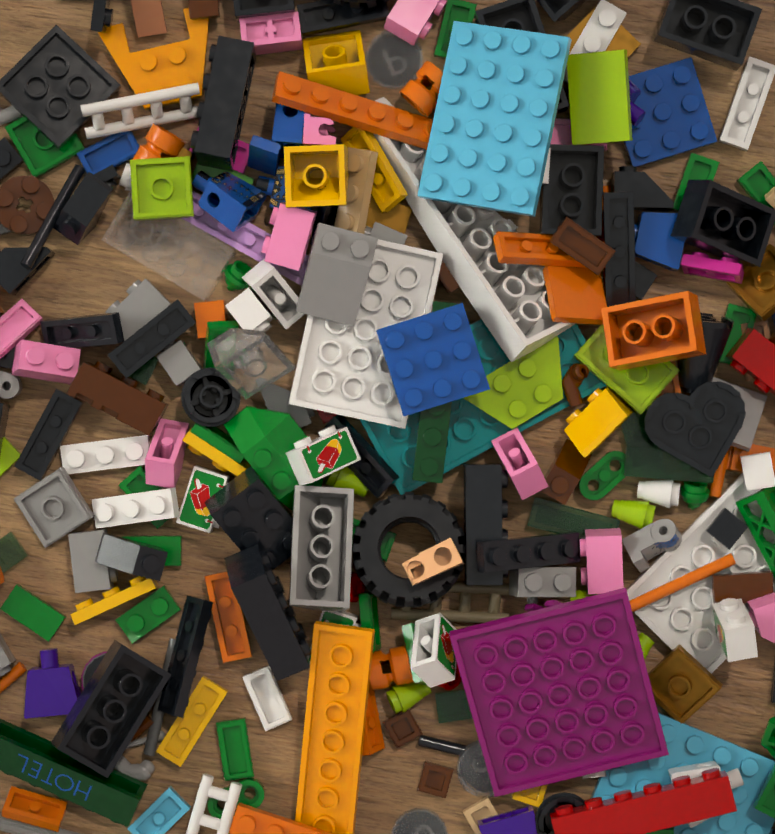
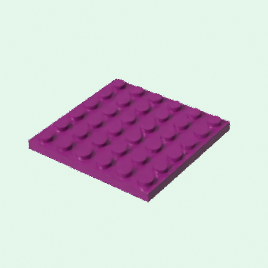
M626 588L449 631L495 797L669 755Z

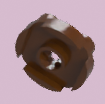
M16 176L7 180L0 188V224L5 229L16 234L26 236L36 234L54 203L53 195L48 186L34 176ZM20 198H24L26 201L31 200L33 203L30 206L31 212L26 213L24 210H17L16 206L20 204Z

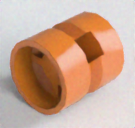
M426 61L416 72L417 79H410L399 93L412 107L428 118L436 108L443 72L433 63ZM429 84L432 86L430 90L426 88Z
M153 123L145 136L146 145H140L132 160L177 157L186 142Z
M405 645L390 648L386 654L382 650L372 653L370 681L373 691L389 688L392 682L397 686L414 683ZM390 663L392 673L383 674L382 665Z

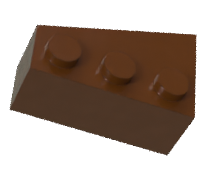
M98 360L95 365L83 362L66 394L74 398L77 397L89 403L91 407L99 411L102 410L138 431L152 436L169 405L163 402L165 396L150 388L147 393L137 388L139 382L130 377L125 378L123 375L120 379L112 375L113 368Z

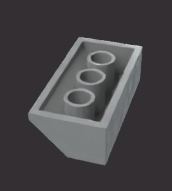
M294 486L290 606L345 612L350 608L354 489Z

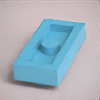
M170 786L128 827V830L132 834H165L191 806Z

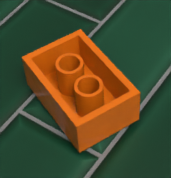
M690 291L601 308L609 367L621 371L706 355L698 295Z

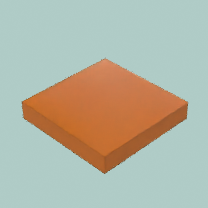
M545 266L543 268L552 322L603 325L601 308L607 307L601 273L598 276L588 268Z

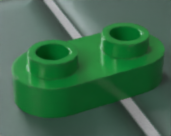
M620 451L606 453L582 475L578 483L580 493L589 500L603 498L628 475L631 463L627 455ZM612 460H618L620 463V468L617 471L610 469L609 465ZM594 479L598 482V488L591 491L588 488V482Z
M246 778L239 781L238 783L242 784V789L237 805L240 802L255 808L259 807L265 797L263 784L254 778ZM229 785V786H226V787H224V788H222V789L229 790L230 785ZM253 788L256 795L248 797L245 794V790ZM209 798L207 807L210 815L221 819L224 808L218 806L217 799Z

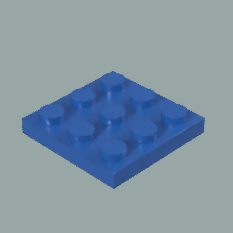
M692 57L629 76V79L641 91L634 104L646 111L642 121L637 126L632 125L633 141H623L631 166H643L717 142Z
M463 303L376 330L403 416L490 389Z

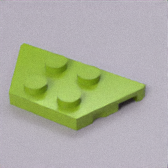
M558 336L533 352L513 362L510 361L486 375L490 389L464 397L463 399L510 429H514L563 399Z

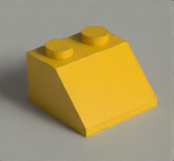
M360 30L302 39L308 80L357 96L370 93Z
M344 144L284 147L286 208L347 205L349 180L348 148Z
M608 387L603 391L600 388L596 389L587 398L590 404L582 412L576 409L566 419L569 425L564 431L585 458L592 454L633 413L632 409Z

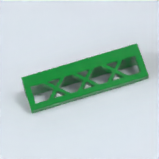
M775 487L763 488L735 503L775 578V544L767 541L763 535L764 527L775 534ZM757 500L762 510L761 518L752 514L748 503Z

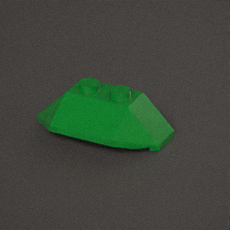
M246 406L231 420L226 422L224 426L246 461L278 500L293 511L294 486L299 484L286 456V452L295 449L293 443L308 436L289 413ZM323 478L303 486L322 487Z

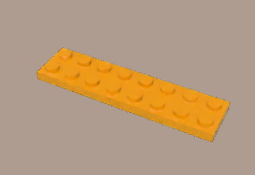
M316 621L313 628L295 821L333 834H354L375 629Z

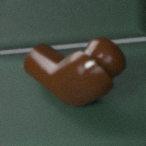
M573 364L568 368L562 379V387L569 407L584 403L579 387L584 378H587L589 375V369L585 364Z

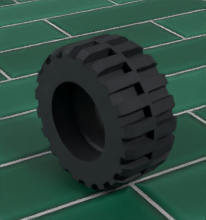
M405 492L402 495H390L383 501L379 500L372 505L368 512H365L354 533L352 556L360 581L380 601L395 605V607L417 608L437 601L455 584L464 564L412 586L409 578L399 577L385 566L381 557V544L384 536L393 527L402 523H415L423 526L432 534L436 545L452 538L464 562L466 555L465 535L462 527L460 528L457 522V517L453 512L450 513L446 509V505L441 501L437 502L431 499V496L425 494L421 496L415 495L414 492Z

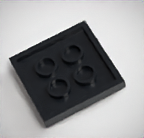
M57 25L0 79V95L59 150L92 118V116H82L80 105L110 100L121 89V85Z

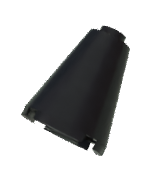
M700 312L706 355L677 360L678 369L680 370L678 372L680 386L685 387L686 393L691 394L696 387L705 382H712L733 329L734 321L732 319L722 316L720 322L716 321L713 314Z

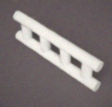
M198 82L80 105L83 117L92 116L93 126L84 128L86 139L148 128L153 123L163 125L196 118L198 106L192 107L191 96L200 94ZM179 98L180 109L163 112L162 101ZM150 104L152 115L134 118L133 107ZM121 110L122 121L105 124L103 113Z
M202 774L186 834H198L200 825L217 830V834H229L242 784L231 782L229 790L212 786L214 776ZM208 797L225 802L221 819L204 814Z

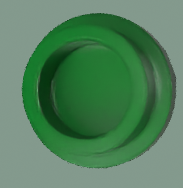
M235 261L233 264H229L224 271L227 289L235 291L248 288L249 286L241 277L252 268L242 261Z
M689 478L684 481V485L680 487V495L690 509L694 510L708 500L710 490L707 488L708 483L697 478Z

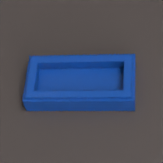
M128 131L110 135L76 154L85 171L94 175L111 165L118 167L133 159L140 146L133 132Z
M253 135L249 144L248 167L276 176L280 162L281 145Z

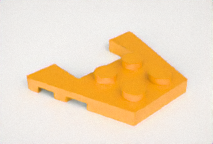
M185 8L183 11L190 39L132 53L130 52L123 23L107 27L106 33L98 32L135 94L198 82L200 94L191 96L192 100L203 97L209 18L191 20L189 8ZM179 98L162 101V106L179 103ZM150 104L142 105L145 110L151 109Z

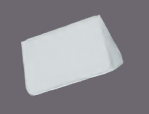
M770 452L740 456L744 484L747 491L775 487V476Z

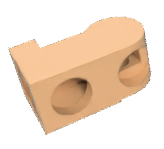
M452 538L418 553L419 555L402 563L412 586L464 564Z

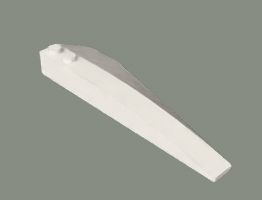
M384 97L375 100L376 102L394 107ZM374 134L408 194L405 199L438 253H443L442 261L511 362L533 352L576 324L552 322L543 275V268L545 266L498 262L493 237L497 231L517 232V226L510 219L502 218L496 210L418 197L427 150Z

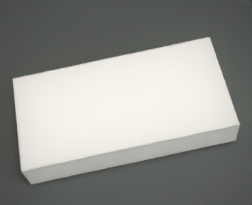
M269 665L242 677L265 732L293 720Z

